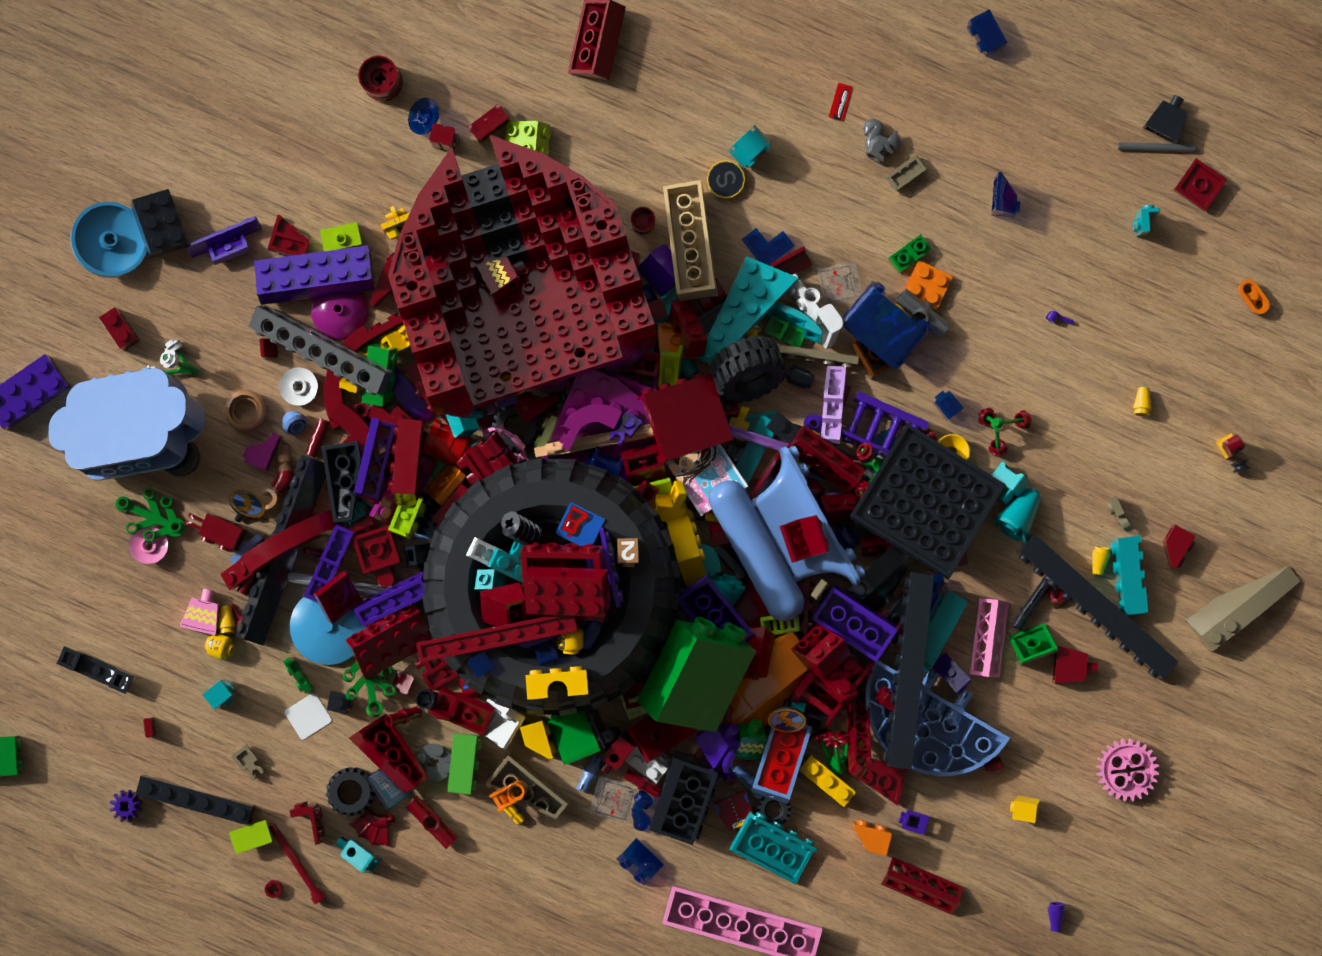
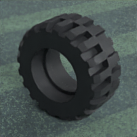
M752 336L747 339H739L735 343L732 342L729 346L722 348L719 353H716L710 363L709 372L712 374L716 390L721 398L729 402L736 401L737 403H742L743 401H752L755 398L759 399L763 395L771 393V390L776 389L779 383L783 382L787 367L776 342L767 337Z

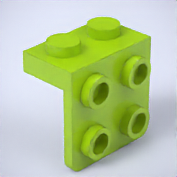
M540 121L508 122L506 124L505 140L549 156L551 125Z
M419 497L416 506L398 505L388 531L408 539L412 535L415 536L419 527L418 518H422L426 510L423 498Z

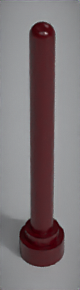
M270 823L269 829L311 891L310 895L312 898L310 899L316 905L325 899L327 894L324 890L317 888L277 825Z

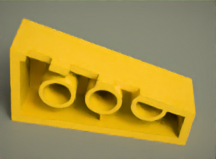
M687 509L680 518L667 522L686 588L707 574L703 560H706L703 549H699L702 544L699 535L695 536L698 530L695 521L691 522L694 516L690 509Z

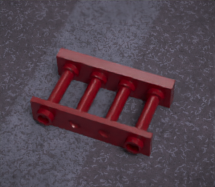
M871 661L867 668L856 662L862 670L861 676L856 682L852 679L849 680V683L855 690L859 688L864 680L868 681L874 673L871 670L875 664ZM809 672L795 689L790 700L795 704L800 699L803 701L807 700L829 716L825 724L829 727L832 721L834 723L838 721L842 715L840 711L846 703L838 704L833 710L810 694L808 689L813 685L814 687L818 686L834 698L819 677Z

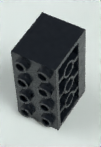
M676 750L649 830L693 845L695 840L699 841L703 828L701 822L705 823L709 810L707 804H712L716 790L713 789V786H718L722 771H719V768L713 769L707 760Z

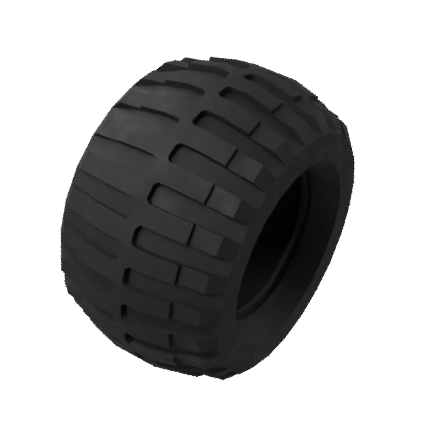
M533 459L524 463L507 465L495 471L494 474L478 480L455 503L453 502L445 514L444 520L434 532L430 551L424 563V595L422 598L425 613L428 616L429 631L433 639L491 628L495 626L483 622L480 592L475 590L477 570L492 568L466 556L474 537L505 551L514 542L513 539L505 536L502 531L501 519L506 513L514 511L541 526V528L548 526L559 527L570 502L605 519L601 528L609 531L611 543L607 544L609 551L613 550L614 553L613 571L617 570L620 582H617L616 585L618 591L622 590L624 602H621V607L616 608L613 594L608 616L599 628L584 640V647L579 650V653L564 654L563 650L542 649L536 646L525 648L516 643L446 657L444 659L453 671L466 682L467 686L479 694L484 695L497 705L530 715L564 716L596 709L625 694L651 670L657 661L679 611L680 572L674 544L659 514L636 488L624 480L619 479L606 469L573 459ZM599 531L595 542L599 546H603ZM638 538L639 563H634V567H622V563L618 564L617 539ZM582 666V670H587L589 694L568 696L567 686L561 681H553L548 687V698L527 700L525 675H530V671L542 670L543 674L550 673V669L562 668V672L570 671V667Z

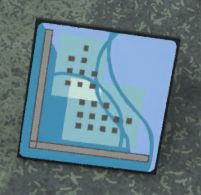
M380 769L366 777V780L386 810L412 794L411 790L404 793Z

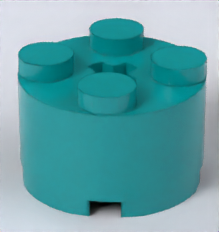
M755 124L751 127L753 131H747L732 145L734 150L730 148L727 151L742 167L746 166L748 168L758 160L755 156L759 153L761 155L764 154L771 147L769 144L770 140Z

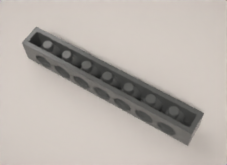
M260 305L255 308L248 327L253 329L257 335L269 337L271 342L286 346V350L301 354L303 359L318 363L320 368L333 371L337 377L347 378L352 385L362 386L366 388V392L372 395L386 391L393 371L267 305ZM271 322L273 323V326H274L273 330H272L271 327H270V323H271ZM287 330L290 334L289 338L286 335ZM302 339L305 340V347L302 344ZM318 347L321 348V355L318 352ZM335 355H336V357H337V359H338V362H337V363L334 361V356H335ZM350 364H352L354 367L353 372L350 369ZM367 372L370 375V380H368L366 377Z

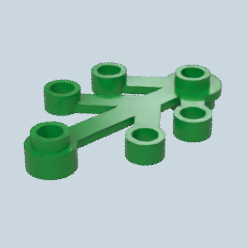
M147 488L143 492L144 499L147 500L151 512L132 504L130 499L125 496L119 497L116 500L115 505L119 512L127 513L130 511L147 519L138 523L129 522L126 525V531L130 535H134L137 531L157 524L164 528L154 532L152 530L145 531L143 537L146 542L151 543L165 535L180 537L185 532V524L181 519L176 518L172 508V499L168 496H164L160 502L161 506L166 510L169 520L161 517L153 489ZM152 492L153 495L152 497L148 498L146 497V493ZM169 500L170 504L164 505L163 502ZM121 501L127 502L125 506H120ZM177 524L179 528L177 530H173L172 526ZM135 526L134 531H129L128 528ZM150 533L153 535V537L151 539H147L146 535Z
M357 662L344 672L343 680L349 683L354 680L355 673L359 670ZM390 667L380 672L381 678L375 675L365 680L361 676L353 687L348 688L346 691V698L348 700H355L358 692L366 683L369 702L366 707V713L370 717H378L383 710L382 704L376 700L374 684L383 690V694L387 698L393 697L396 692L393 685H389L382 680H389L393 675ZM384 671L389 672L390 675L386 676ZM346 674H351L352 678H348ZM386 689L392 690V693H388ZM349 692H354L355 696H351ZM374 708L376 713H373L370 709Z

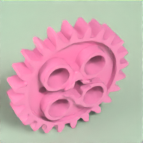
M1121 739L1120 745L1113 741L1114 747L1112 748L1110 745H1107L1109 751H1101L1104 758H1098L1102 762L1101 765H1096L1097 768L1101 769V772L1096 773V775L1102 776L1098 783H1105L1102 789H1110L1108 795L1111 796L1115 793V799L1117 800L1121 795L1123 801H1126L1128 796L1131 801H1134L1135 795L1142 799L1141 793L1143 792L1148 795L1146 789H1154L1151 782H1157L1153 778L1154 775H1159V772L1154 771V768L1159 767V765L1153 764L1157 757H1150L1153 751H1145L1147 748L1146 744L1139 747L1140 741L1138 740L1134 745L1132 739H1129L1127 744L1124 739ZM1137 753L1140 761L1137 764H1133L1131 757ZM1116 756L1121 759V764L1118 767L1112 765V759ZM1126 765L1131 768L1144 766L1142 770L1129 771V775L1125 772L1111 774L1112 770L1126 769ZM1137 773L1143 775V780L1140 783L1134 781V776ZM1117 776L1124 778V783L1121 786L1115 784Z

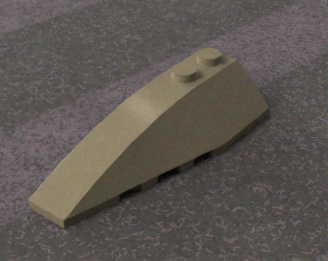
M1289 566L1215 597L1185 621L1208 651H1214L1297 585L1300 580Z

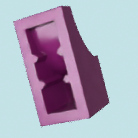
M273 432L264 443L260 445L251 444L250 448L246 447L243 454L244 462L268 471L282 436Z

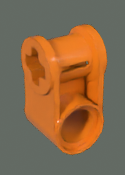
M517 780L493 792L489 797L493 798L498 807L497 811L501 812L513 805V803L521 800L527 794L528 786L524 781ZM514 786L522 789L521 795L514 792Z

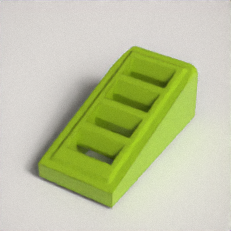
M772 616L760 618L761 627H766L770 631V621H773L774 631L771 632L775 636L801 631L799 616L794 619L795 628H791V622L786 621L787 629H785L784 621H779L781 630H778L777 620Z

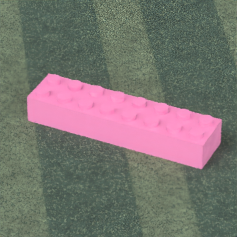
M674 884L662 921L664 925L773 956H815L823 930L822 926Z

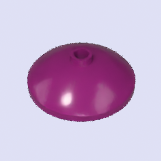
M362 292L313 298L311 317L316 328L324 335L334 339H345L365 325L368 317L367 300ZM336 306H341L340 312H335Z

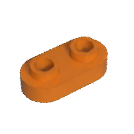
M1253 280L1241 282L1238 286V294L1251 312L1256 315L1267 312L1270 306L1269 300L1256 282ZM1249 287L1250 293H1246L1244 288ZM1256 302L1261 303L1262 306L1260 309L1256 308Z

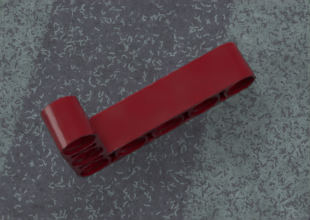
M815 686L811 692L814 697L831 708H836L839 704L836 699L818 686ZM859 687L856 690L857 696L849 700L843 707V710H847L848 768L854 777L864 776L872 762L870 708L865 704V688Z

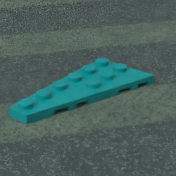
M746 256L707 337L705 355L697 357L698 360L710 365L716 353H719L722 348L744 338L745 334L756 326L773 308V305L787 293L789 288L799 281V278Z

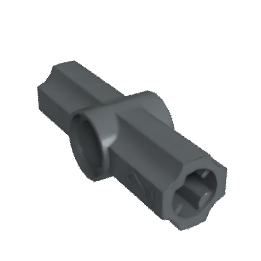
M904 289L897 297L895 302L912 315V320L917 325H924L937 337L943 336L949 329L950 324L933 311L934 308L928 301H921L908 289Z

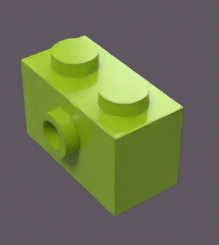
M357 222L320 230L324 251L363 246L360 227Z

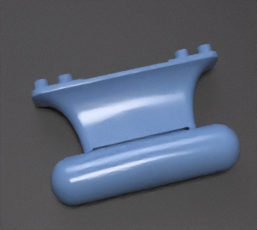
M784 446L779 449L782 461L779 474L774 482L758 497L751 500L745 488L734 480H725L713 487L709 495L710 507L769 614L778 621L793 620L804 609L805 599L796 582L817 574L836 573L845 576L852 584L858 585L861 583L860 578L866 576L861 566L856 565L853 567L851 561L856 559L851 548L844 550L840 546L808 488L804 476L809 474V470L805 463L797 465L794 460L800 456L795 446L790 448ZM817 515L822 522L824 535L829 542V552L810 556L792 563L779 526L799 518Z

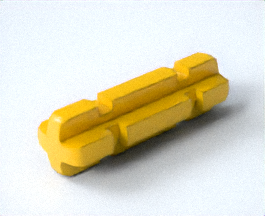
M514 805L504 810L510 818H513L517 825L521 824L525 819L521 813L517 812L518 809Z

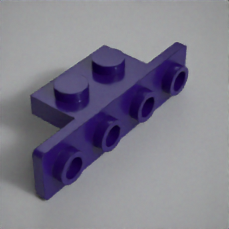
M254 216L216 233H211L204 238L195 240L187 244L186 248L192 258L209 251L214 265H217L250 251L245 236L261 230L262 226L257 217Z
M599 528L604 546L605 569H608L609 588L613 590L616 608L621 607V602H624L622 590L618 591L616 585L620 581L617 570L613 571L612 563L615 562L613 550L609 551L607 544L611 543L609 531ZM586 559L588 569H594V559Z

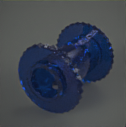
M598 446L593 448L587 459V464L606 469L617 477L623 466L622 456L615 460L598 453Z

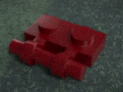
M441 658V662L435 666L431 663L434 660L421 663L418 660L415 662L418 669L423 666L427 669L422 672L421 676L431 691L459 676L446 663L445 658Z

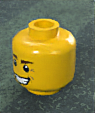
M216 633V635L207 638L205 650H207V654L210 657L226 660L229 656L233 655L235 645H233V640L230 636Z

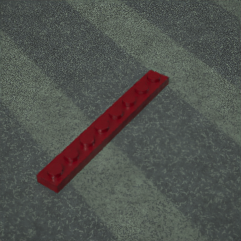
M551 615L417 642L416 645L421 663L576 632L578 627L576 616Z

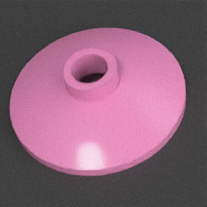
M148 527L132 535L129 549L133 558L138 562L154 564L166 555L168 541L166 536H163L151 543L146 542L143 537L145 531L152 530L154 532L159 530L155 527ZM150 533L146 535L147 539H151L153 537V535ZM151 544L153 545V548L151 550H147L146 545Z

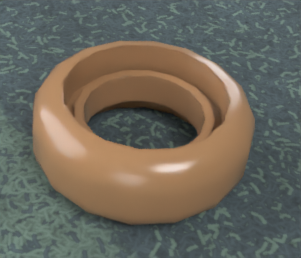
M239 390L233 393L227 399L224 407L227 422L234 429L242 432L253 431L259 428L267 414L263 398L250 390ZM242 400H250L256 406V415L248 422L240 421L235 415V407Z

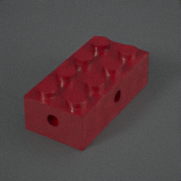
M529 567L523 576L526 614L605 617L611 607L608 569Z

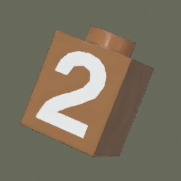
M638 538L617 539L618 564L622 563V567H634V563H639Z

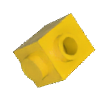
M1017 796L1010 806V812L1013 813L1012 819L1036 823L1039 818L1041 799Z

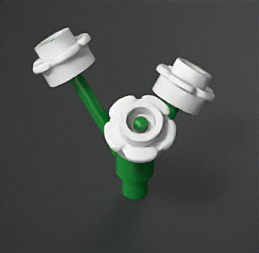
M173 338L165 344L167 348L161 355L160 362L165 368H173L177 365L178 369L165 370L164 372L167 374L185 373L197 376L199 369L193 367V364L189 363L179 351L183 347L180 340ZM147 365V368H156L155 366L150 367Z

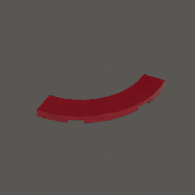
M338 401L329 420L342 427L354 441H359L361 457H363L369 427L353 410ZM377 446L374 449V453L379 458L381 456ZM378 462L370 466L369 471L373 477L381 472ZM372 481L366 485L364 492L375 494L377 486ZM359 496L373 504L376 499Z

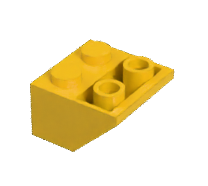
M541 720L520 727L526 747L548 759L555 757L554 753L557 750L554 741L550 742L548 735L551 734V729L548 723Z

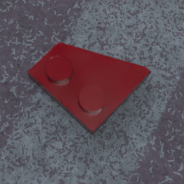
M277 215L268 244V251L287 256L307 254L310 240L303 234H300L294 226L286 222L281 215Z

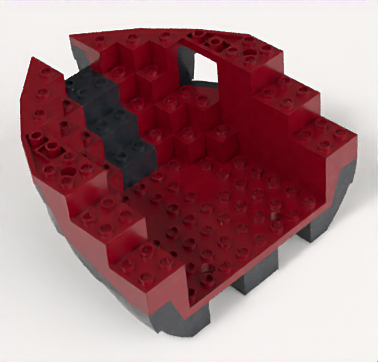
M492 135L490 139L498 164L468 174H461L453 148H450L414 202L399 235L388 274L427 398L432 409L440 415L482 418L497 413L494 402L531 391L535 401L569 390L571 386L568 378L602 367L606 368L608 377L625 372L642 359L650 348L655 347L657 342L655 324L615 202L586 178L547 155ZM503 256L508 258L511 265L522 260L526 271L517 275L520 286L495 303L476 265ZM579 351L586 352L582 358L576 357V353ZM504 375L511 376V379L509 381H501Z

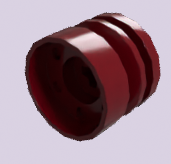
M376 55L366 59L360 66L358 72L359 83L369 97L375 101L386 102L398 96L402 90L403 79L392 60L386 56ZM384 77L386 81H383L382 84H380L378 81H381Z

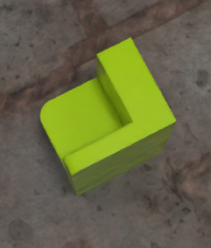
M679 345L678 352L662 350L658 387L666 383H670L671 386L675 385L676 381L681 378L683 345Z
M266 819L230 831L229 835L235 853L238 854L271 843L273 840L268 828L269 820Z

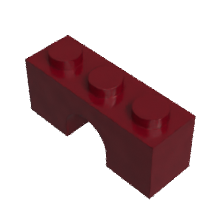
M690 300L672 302L668 319L674 332L681 331L680 345H683L685 357L704 356L708 339Z

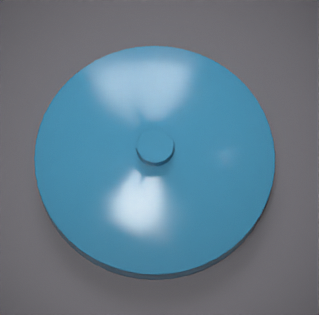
M116 202L93 204L83 210L73 224L70 235L72 252L79 264L94 275L104 278H117L127 275L140 265L147 251L133 211L123 204Z
M303 597L293 610L290 619V634L295 647L304 657L318 664L333 665L342 663L354 656L346 639L354 633L367 628V625L364 627L361 625L354 612L355 607L331 624L318 603Z

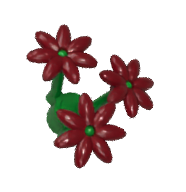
M824 728L820 733L816 731V733L810 734L809 741L815 739L821 743L827 758V764L831 766V772L834 774L846 772V764H848L847 733L838 731L834 735L832 730ZM840 744L845 745L844 757L839 754ZM831 745L835 749V755L832 758L827 749Z

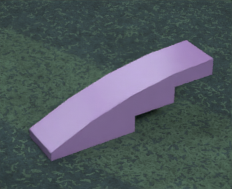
M827 366L821 438L828 443L840 444L846 381V367Z

